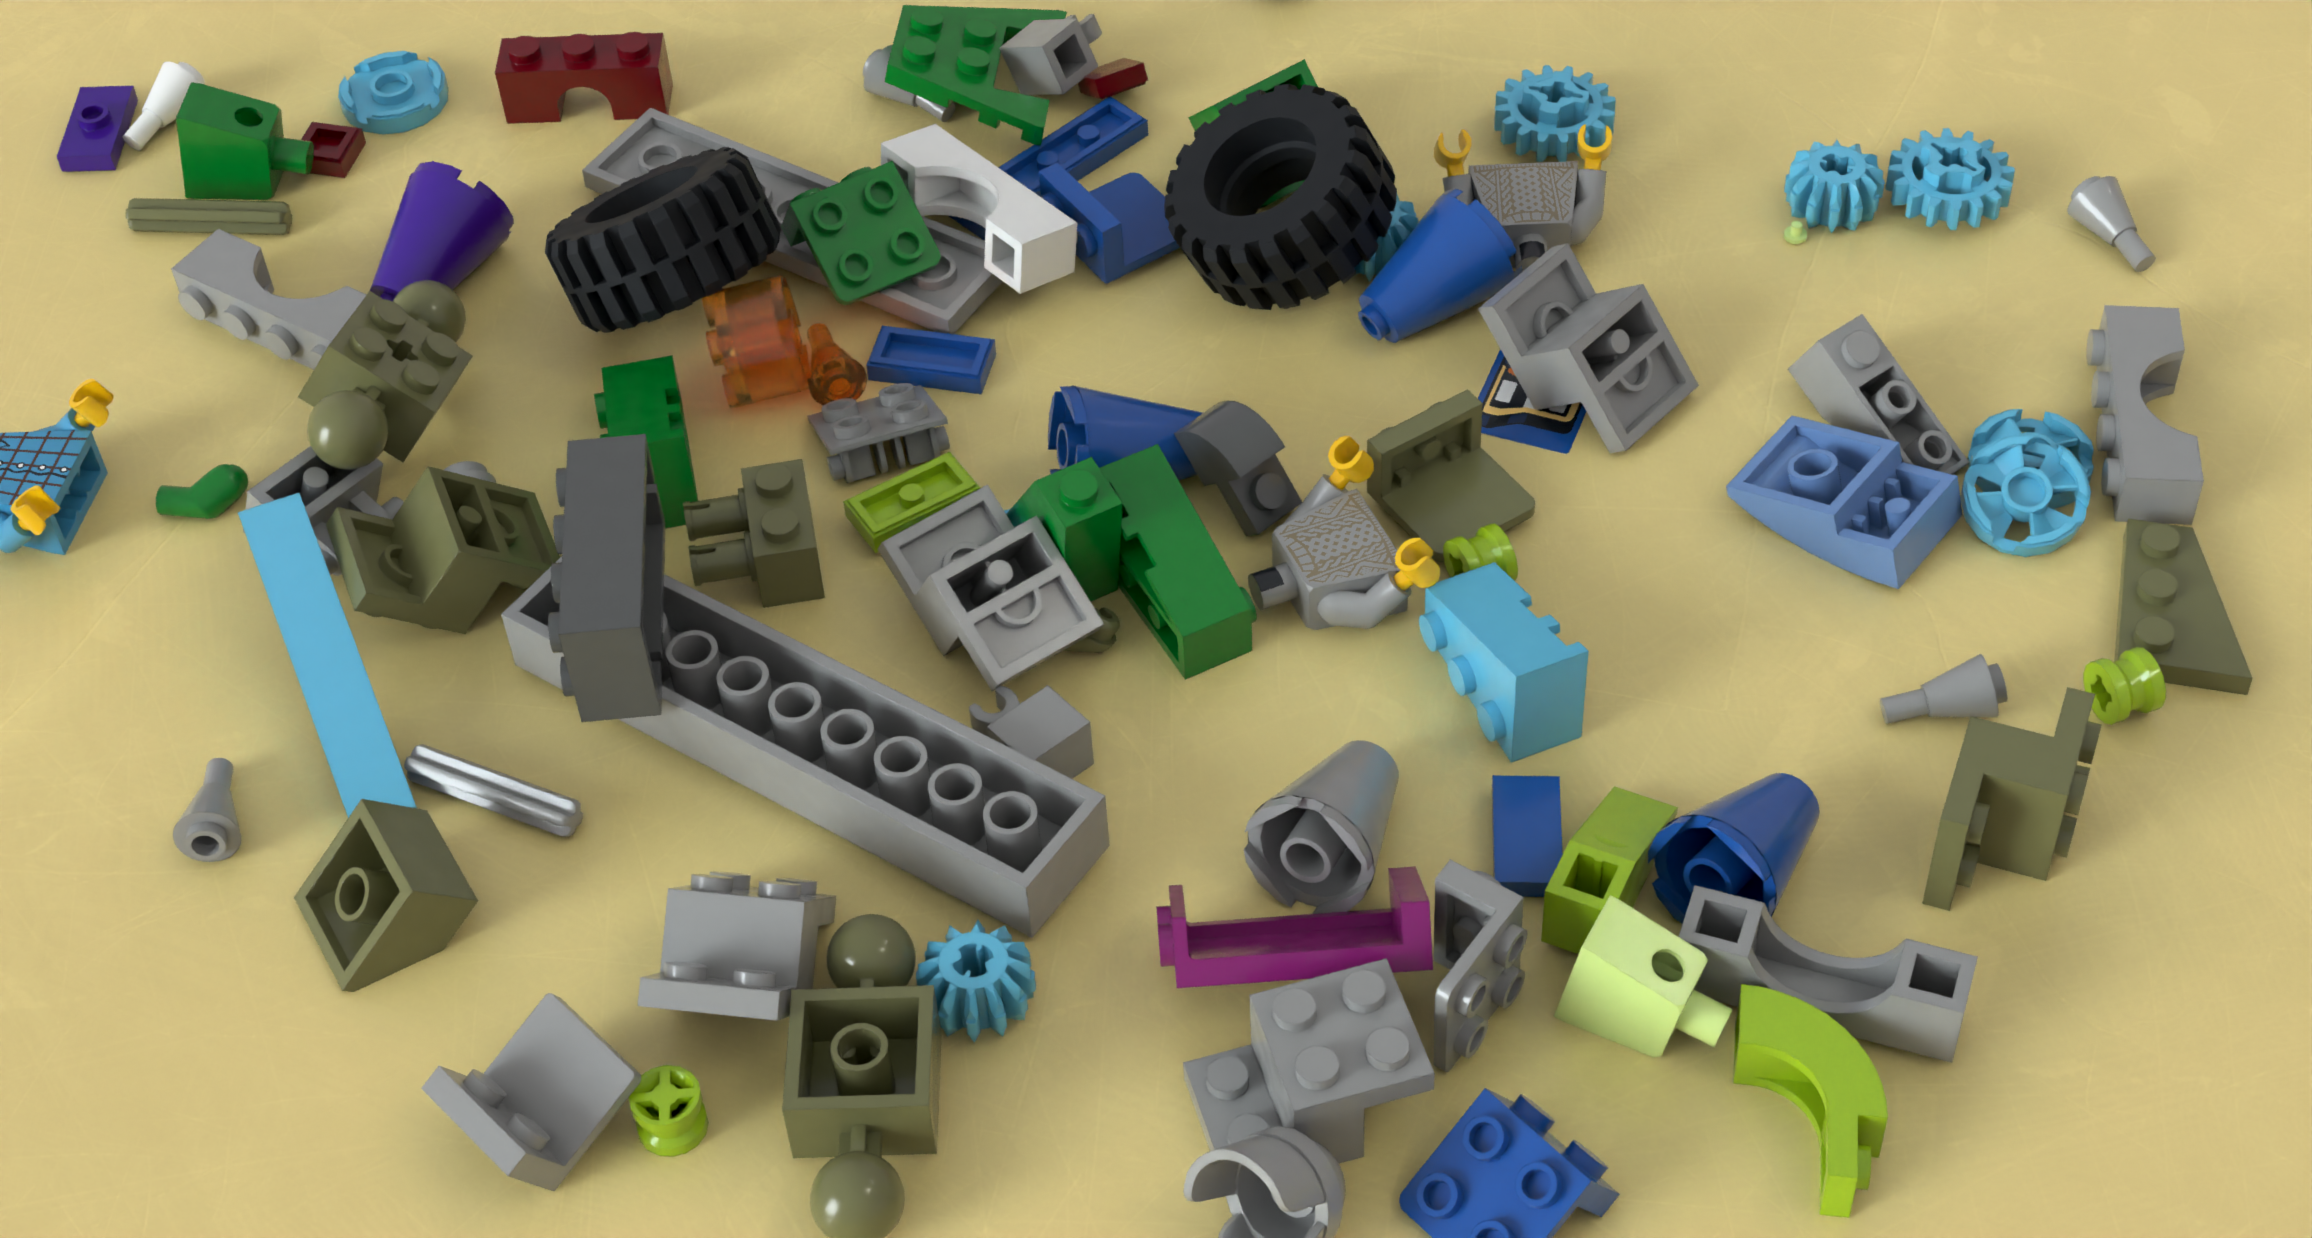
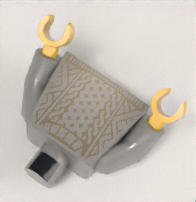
M1586 124L1579 129L1577 148L1579 155L1584 159V169H1578L1577 161L1471 165L1469 166L1468 174H1464L1463 163L1472 146L1471 137L1464 129H1461L1458 138L1461 152H1449L1444 147V137L1441 132L1435 144L1433 156L1441 167L1447 169L1448 177L1442 178L1444 192L1456 188L1463 191L1456 199L1464 204L1469 205L1475 199L1483 204L1500 222L1517 250L1509 258L1512 268L1517 270L1522 266L1524 271L1553 246L1568 243L1571 247V245L1583 243L1601 220L1604 209L1607 171L1601 170V164L1610 155L1612 131L1606 125L1605 142L1603 145L1590 147L1585 143Z
M1343 436L1334 441L1328 453L1329 462L1335 468L1331 476L1323 474L1304 501L1272 533L1273 566L1248 575V584L1252 598L1260 610L1291 601L1305 626L1313 630L1334 626L1362 629L1373 628L1386 616L1407 611L1408 597L1411 595L1410 587L1413 584L1420 588H1428L1435 585L1440 577V567L1431 558L1433 550L1423 539L1411 538L1406 540L1397 550L1358 489L1348 491L1345 488L1349 481L1351 483H1360L1370 478L1374 471V463L1369 454L1364 450L1359 451V444L1352 437Z

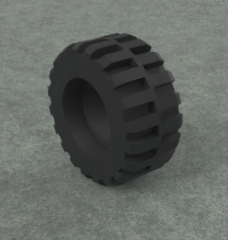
M1291 84L1277 85L1273 92L1266 93L1263 90H1257L1247 94V100L1236 106L1232 102L1218 111L1219 117L1210 124L1205 121L1194 132L1195 140L1190 146L1184 144L1176 158L1178 168L1177 170H1171L1166 186L1168 195L1165 196L1164 210L1165 218L1169 222L1168 229L1209 288L1214 293L1220 294L1225 301L1235 305L1245 306L1247 304L1252 309L1271 310L1272 305L1277 304L1279 308L1287 309L1300 306L1301 299L1311 297V299L1317 300L1329 294L1328 288L1340 280L1343 284L1356 275L1355 267L1362 260L1368 262L1378 249V243L1376 242L1378 237L1386 236L1392 221L1390 212L1394 211L1397 188L1394 185L1395 174L1392 165L1355 107H1351L1346 98L1338 93L1305 84L1302 85L1300 90H1298L1297 86ZM1305 180L1285 201L1269 210L1256 214L1258 209L1275 193L1291 184Z
M722 147L716 151L710 149L694 156L689 155L677 159L668 165L654 168L642 176L634 177L622 183L621 186L599 195L589 204L579 207L571 213V216L557 223L554 230L549 231L546 239L545 254L581 324L595 332L602 331L607 333L613 332L618 328L625 330L633 328L642 322L647 321L649 323L660 319L665 314L684 309L692 305L693 302L722 290V287L730 282L739 280L748 274L751 268L763 263L767 259L768 254L776 250L780 240L781 227L748 157L734 148Z

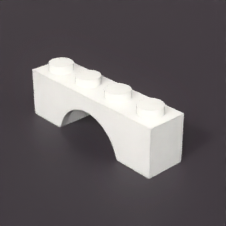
M937 124L881 143V165L890 161L894 162L921 216H955L973 221L986 228L984 268L1018 293H1024L1075 272L1076 244L1078 240L1077 222Z

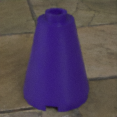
M434 161L420 163L409 176L370 291L382 299L393 302L395 296L404 287L416 281L433 280L443 283L454 290L508 240L511 233L509 230L514 224L513 215L505 202L481 181H478L473 189L458 180L457 178L462 170Z

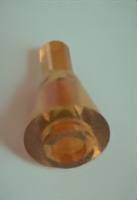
M813 324L806 333L812 349L809 390L812 397L823 406L839 399L849 398L857 400L864 392L867 384V374L864 367L833 341L831 333L825 324Z

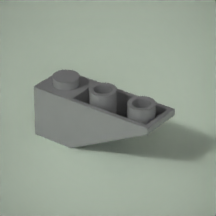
M1863 314L1818 340L1788 368L1821 417L1831 425L1897 441L1900 444L1902 462L1954 474L1969 464V461Z

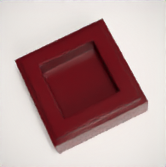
M1122 58L1097 67L1078 83L1080 93L1105 99L1146 84L1145 82L1148 81L1144 62Z
M311 122L301 139L311 141L314 145V158L310 174L341 178L347 176L366 144L362 128Z

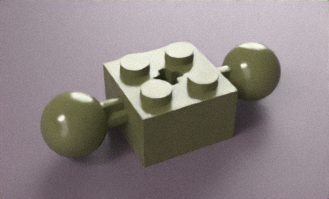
M433 280L416 281L404 287L395 296L393 302L382 299L369 291L329 344L298 395V398L314 407L307 424L308 440L313 451L325 463L339 469H357L373 462L383 450L401 462L405 461L473 357L456 344L464 331L466 315L461 299L450 287Z
M865 914L852 918L845 922L833 935L827 950V968L831 980L837 988L791 990L782 1112L793 1158L834 1157L818 1172L810 1193V1207L813 1218L820 1230L829 1238H885L896 1227L902 1216L905 1195L898 1173L889 1162L882 1158V1155L937 1154L942 1033L934 985L907 986L913 976L916 964V952L913 941L908 932L898 922L878 914Z

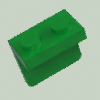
M893 161L873 169L871 167L858 169L844 177L840 183L823 190L813 188L799 194L790 201L781 225V229L791 247L806 241L836 301L842 305H850L930 271L938 265L941 258L940 251Z

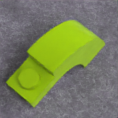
M1741 984L1735 1021L1733 1084L1758 1086L1774 1091L1792 1101L1806 1114L1815 1128L1820 1147V1215L1850 1218L1855 1190H1868L1871 1157L1879 1158L1888 1119L1887 1101L1877 1070L1858 1041L1842 1025L1823 1011L1797 997L1780 991Z

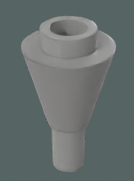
M893 45L878 49L868 57L863 67L864 88L867 92L914 107L919 106L942 122H947L952 117L956 108L955 103L951 102V105L945 108L885 82L887 65Z
M2094 176L2086 179L2074 189L2071 195L2072 200L2067 210L2072 218L2111 246L2117 247L2136 272L2148 269L2155 262L2156 257L2136 233V225L2117 178L2113 176L2102 178Z
M1979 654L1922 684L1921 689L1880 698V706L1886 724L1926 714L1929 717L1973 716L1997 718L1999 713L1998 704L2007 702L2008 697L2004 677L1997 663L1987 665L1983 655Z
M214 758L208 762L203 786L199 789L173 830V840L177 848L186 856L198 861L215 862L227 859L239 849L241 844V833L230 791L233 765L227 759Z

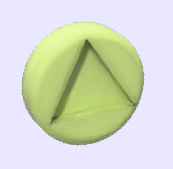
M1793 221L1791 226L1785 229L1784 239L1787 242L1801 244L1806 241L1807 231L1803 228L1802 222Z

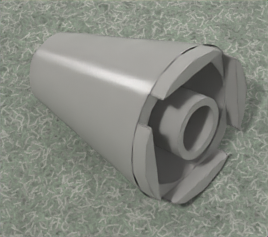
M1363 740L1351 741L1270 798L1255 811L1249 819L1245 832L1248 831V844L1244 848L1245 860L1257 882L1276 900L1289 907H1292L1297 900L1316 907L1312 914L1348 912L1364 898L1374 878L1399 779L1398 768L1391 755L1382 747L1372 742Z

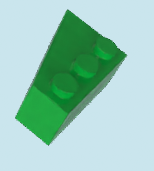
M673 355L601 368L604 392L594 394L600 429L607 428L608 433L601 434L600 438L646 434L655 474L654 484H657L665 519V529L686 525L683 502L698 501Z
M1156 444L1100 467V470L1123 503L1118 587L1184 679L1191 678L1251 652L1252 623L1257 620L1254 603L1248 592L1243 587L1238 586L1159 445Z

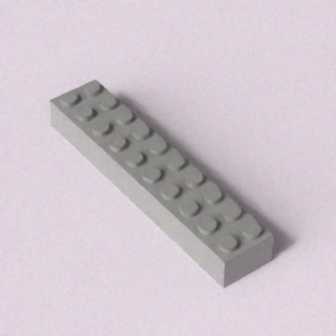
M562 556L555 563H561ZM550 567L501 616L515 665L562 689L560 660L561 657H564L563 652H552L548 631L549 613L559 612L560 603H555L553 597ZM664 574L663 660L651 661L661 662L662 666L661 715L619 719L620 721L1033 938L1110 846L1105 795Z

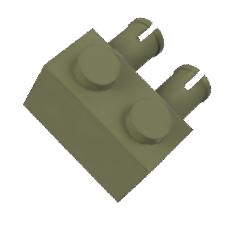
M802 459L741 468L743 488H738V495L695 502H683L689 541L745 531L744 539L701 546H689L690 563L695 586H700L702 583L751 576L752 582L758 581L763 608L825 598Z

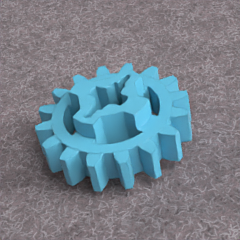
M1544 65L1540 75H1535L1526 69L1522 71L1521 82L1508 78L1505 81V91H1497L1494 129L1495 131H1501V142L1503 145L1516 142V154L1519 156L1531 150L1536 152L1538 162H1543L1547 156H1556L1559 162H1566L1569 153L1574 152L1577 156L1581 157L1578 153L1577 138L1579 129L1584 124H1586L1585 143L1588 146L1599 147L1605 142L1606 125L1609 126L1613 135L1615 97L1608 96V85L1606 83L1592 85L1593 74L1590 72L1576 77L1573 76V68L1570 66H1566L1563 71L1553 72L1549 65Z
M1943 128L1941 137H1933L1932 134L1924 130L1920 132L1919 143L1905 138L1902 140L1900 151H1892L1885 189L1892 191L1891 203L1893 206L1907 204L1905 216L1909 219L1922 214L1926 217V226L1933 227L1938 220L1947 222L1950 230H1956L1959 221H1966L1973 228L1980 227L1982 215L1995 220L1999 216L2000 207H2008L2015 168L2007 166L2009 158L2007 152L1992 153L1994 141L1990 139L1978 143L1973 140V132L1970 131L1964 133L1961 138L1953 137L1949 128Z

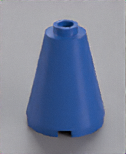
M1456 188L1447 190L1438 197L1361 294L1359 303L1362 310L1358 312V317L1365 330L1377 340L1385 338L1392 343L1403 340L1490 299L1523 272L1522 266L1513 271L1509 258L1517 250L1500 222L1478 200L1475 199L1469 205L1464 204L1456 199L1463 192Z
M1074 385L1060 387L1061 391H1055L1049 412L1048 450H1057L1060 469H1050V474L1090 457L1093 458L1100 468L1158 444L1178 480L1197 476L1174 433L1204 412Z
M1775 773L1684 814L1664 826L1656 834L1648 850V864L1654 859L1658 878L1652 885L1658 899L1672 917L1683 924L1695 885L1763 902L1772 917L1819 819V804L1813 791L1802 780L1793 775Z

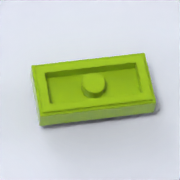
M947 452L843 501L847 519L872 550L877 553L883 541L977 491L980 487L951 452Z

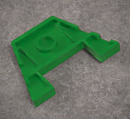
M903 5L887 65L885 82L945 108H948L952 101L979 112V122L996 129L1000 125V121L1023 130L1022 140L1041 146L1050 100L994 88L1001 56L999 48L1034 20L1065 19L1067 12L1041 9Z

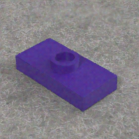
M134 86L80 87L57 154V160L62 171L116 170L125 143L123 135L130 127L138 103Z

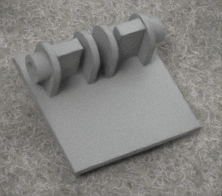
M910 383L890 385L879 391V397L860 402L849 398L835 400L822 406V412L807 416L809 423L830 455H834L827 457L833 481L844 478L846 483L876 475L869 447L871 444L881 474L887 473L888 465L882 441L886 440L890 441L891 450L898 469L905 468L906 464L900 436L903 437L910 465L935 459L940 456V451L950 449L945 427L941 426L948 424L947 418L921 385L916 387Z

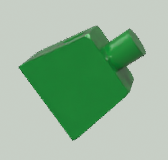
M190 83L176 117L186 198L268 200L274 197L283 171L307 175L310 173L314 158L313 142L284 138L282 113L277 105L204 84Z

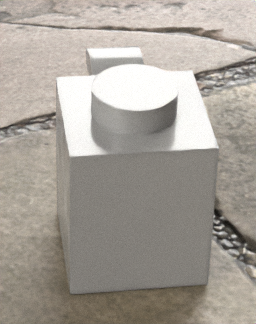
M1089 14L1080 22H1078L1076 15H1070L1065 19L1034 20L999 49L1020 94L1060 95L1068 92L1098 67L1089 44L1098 39L1102 31L1094 14Z
M1000 685L995 689L997 707L1001 710L998 713H987L975 703L969 706L972 729L1071 779L1094 764L1090 721L1048 685L1022 703L1018 701L1016 694L1011 689Z

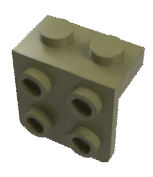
M1468 389L1443 402L1433 404L1426 411L1394 427H1388L1367 440V454L1372 457L1374 463V471L1371 477L1367 479V493L1412 538L1423 539L1433 550L1432 558L1439 562H1444L1443 545L1447 540L1457 536H1462L1466 539L1472 538L1480 527L1490 523L1497 524L1505 532L1528 520L1535 513L1534 498L1481 448L1483 403Z

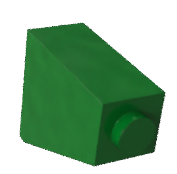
M1087 458L1034 481L1006 514L1014 528L1037 515L1090 602L1118 590L1123 503L1093 458Z

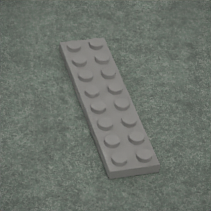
M649 108L582 170L585 187L603 194L621 186L622 183L634 177L642 176L654 168L668 165L677 159L689 155L694 156L710 149L716 151L722 147L734 148L748 157L780 227L789 203L793 198L813 188L823 190L838 182L652 108ZM922 216L940 251L941 258L938 265L930 271L860 301L932 331L954 334L1003 281L984 268V240ZM781 229L778 246L773 253L767 255L765 262L829 288L806 241L791 247Z

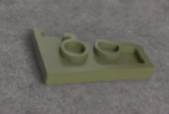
M2128 519L2123 537L2114 661L2119 660L2120 654L2135 647H2142L2150 652L2157 661L2165 683L2248 695L2253 678L2194 529L2192 527Z

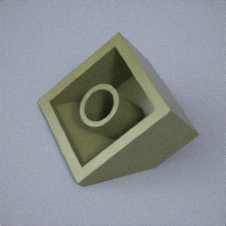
M366 799L360 800L294 897L342 991L355 992L443 951L478 902L427 810Z

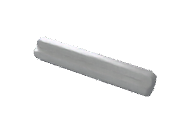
M424 744L415 746L411 756H408L405 760L404 768L407 770L408 779L412 782L562 837L573 835L576 827L581 824L583 819L581 804L578 800Z

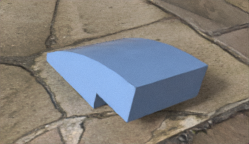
M1793 415L1726 486L1727 494L1733 501L1783 538L1841 569L1899 589L1962 516L1958 476L1902 462L1900 444L1897 441Z

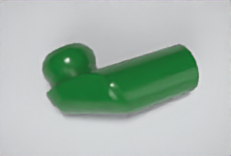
M222 464L211 469L191 487L162 485L156 494L157 512L160 515L206 519L219 517L246 491L248 487L247 474L237 465Z

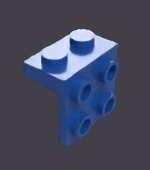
M1058 162L1038 171L1040 197L1077 222L1078 240L1076 256L1105 284L1180 248L1168 229L1169 222L1165 218L1164 210L1165 196L1141 174L1128 173L1089 192Z
M1484 1088L1401 1192L1399 1203L1401 1209L1432 1238H1553L1577 1207L1602 1217L1620 1194L1601 1178L1608 1167L1596 1155L1576 1140H1573L1568 1147H1565L1548 1132L1555 1121L1532 1100L1520 1094L1515 1102Z

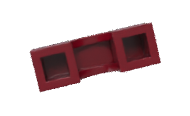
M628 32L611 35L574 34L571 36L555 37L519 36L516 38H502L495 69L507 124L561 122L566 91L576 87L591 88L602 93L611 104L614 120L638 119L649 108L669 115L673 81L663 33Z

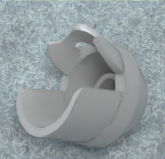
M1270 1127L1255 1132L1239 1142L1211 1150L1197 1158L1187 1172L1183 1192L1185 1198L1193 1202L1226 1196L1232 1217L1224 1224L1218 1238H1334L1341 1223L1346 1188L1341 1167L1333 1154L1325 1146L1295 1129Z

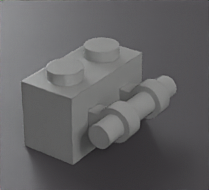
M309 446L248 490L246 509L299 492L330 575L339 576L342 575L326 527V523L335 509L341 507L393 520L404 501L398 497H393L382 506L377 503L383 463L380 460L375 459L370 464L357 469H339L321 460L312 447Z

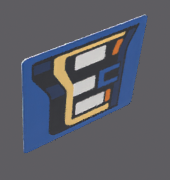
M1501 350L1478 397L1483 403L1482 434L1563 454L1570 452L1586 414V410L1581 402L1535 410Z

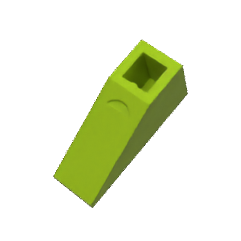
M1614 786L1570 839L1545 889L1541 941L1579 954L1583 943L1610 895L1633 908L1654 864V859L1648 864V850L1656 834L1675 819L1678 807Z

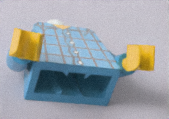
M88 379L75 389L69 400V406L72 409L56 425L33 432L0 433L1 551L13 553L22 546L54 554H66L108 474L92 431L95 427L103 426L107 422L109 412L106 406L112 403L114 395L96 380Z

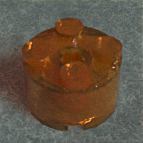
M782 275L767 277L723 288L709 297L705 296L702 298L710 328L716 327L715 330L706 332L708 349L714 366L724 365L728 374L722 375V382L726 399L731 409L798 393L801 390L813 387L807 347L802 345L798 328L801 326L799 315L785 277H782Z

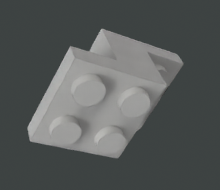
M1568 243L1550 248L1478 308L1533 408L1539 410L1581 402L1609 453L1626 451L1699 386L1644 284L1596 294Z
M988 485L883 541L878 548V551L942 655L945 656L964 645L991 691L1092 635L1104 625V622L1037 515L1014 528Z
M716 871L710 872V875L692 874L691 885L668 888L660 973L640 977L638 1006L775 1021L789 1017L791 990L813 989L818 926L834 923L836 895L816 894L817 881L776 878V881H759V888L750 887L751 875Z
M1387 958L1250 994L1251 1044L1183 1062L1184 1080L1210 1151L1239 1142L1255 1132L1270 1127H1287L1295 1129L1325 1146L1338 1163L1364 1157V1108L1434 1090V1070Z

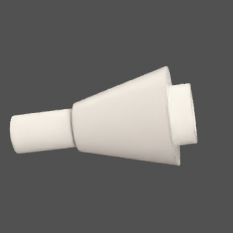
M164 62L142 108V114L123 135L124 141L133 149L140 151L159 128H163L176 120L190 83L205 84L203 76L187 63Z

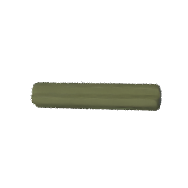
M133 198L129 201L128 209H126L125 213L129 228L133 231L214 233L217 229H220L229 234L285 235L289 233L290 224H292V214L289 205L279 201Z

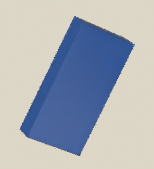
M882 325L866 365L868 380L895 384L910 383L913 386L921 385L926 388L982 394L996 357L995 339Z
M1492 775L1493 876L1503 887L1523 897H1544L1545 889L1563 855L1560 776Z

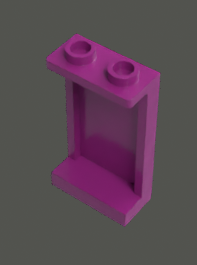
M1416 866L1388 868L1390 908L1190 923L1186 921L1183 886L1169 885L1170 905L1156 906L1161 967L1175 966L1177 988L1311 979L1386 958L1393 973L1433 970L1429 898Z

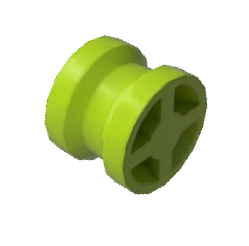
M1495 523L1480 527L1472 538L1466 539L1462 536H1457L1447 540L1443 545L1444 562L1450 578L1493 562L1514 581L1518 577V565L1514 549L1507 535Z
M2135 647L2126 650L2120 654L2119 660L2116 661L2101 658L2091 661L2085 666L2083 673L2085 692L2095 694L2092 710L2105 724L2113 725L2122 722L2134 710L2141 713H2149L2160 709L2164 705L2166 699L2164 677L2157 661L2145 648Z
M672 1065L652 1068L641 1075V1082L629 1096L633 1118L636 1120L635 1123L640 1142L648 1151L656 1155L674 1157L688 1153L697 1147L706 1136L709 1122L705 1106L702 1102L703 1099L698 1080L689 1070ZM677 1109L678 1115L671 1118L672 1111Z

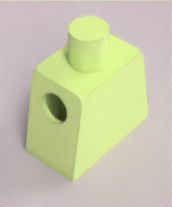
M1610 895L1581 947L1554 1017L1648 1056L1661 1057L1675 1029L1715 1047L1733 1009L1695 990L1708 962L1707 957L1702 951Z

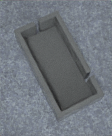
M646 434L568 441L566 468H557L556 470L557 497L560 507H564V514L554 516L553 531L556 550L558 554H562V562L552 563L551 585L555 603H560L559 612L549 613L548 631L552 652H563L564 657H561L560 660L563 694L565 697L575 696L581 722L661 715L662 666L661 662L651 661L663 660L665 519L657 484H654L655 474Z

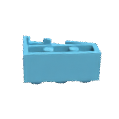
M1493 562L1436 582L1435 585L1425 588V614L1419 617V627L1427 647L1432 652L1438 650L1447 663L1449 677L1456 692L1460 696L1467 695L1477 709L1478 721L1485 737L1491 742L1497 740L1512 763L1582 736L1589 651L1580 642L1566 646L1555 635L1560 632L1559 622L1550 614L1537 618L1527 608L1532 606L1531 596Z

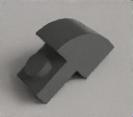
M1229 400L1218 402L1174 433L1203 485L1216 484L1246 536L1260 534L1302 503L1276 456V453L1285 448L1283 442L1273 428L1248 406Z

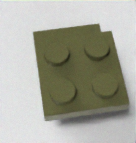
M430 466L426 468L393 520L337 507L326 523L354 611L363 612L372 617H386L419 624L429 629L438 628L462 634L467 633L501 582L509 583L518 588H529L551 567L552 563H555L560 558L534 492Z
M2067 687L2054 737L1973 716L1970 717L1941 815L1922 904L1950 911L1957 884L1971 887L1977 863L2046 881L2053 854L2067 858L2077 818L2064 815V812L2075 815L2079 814L2090 771L2088 767L2077 765V761L2092 764L2102 724L2088 721L2095 694Z

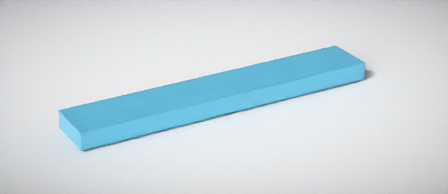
M298 492L238 512L348 818L361 799L417 808L300 493Z

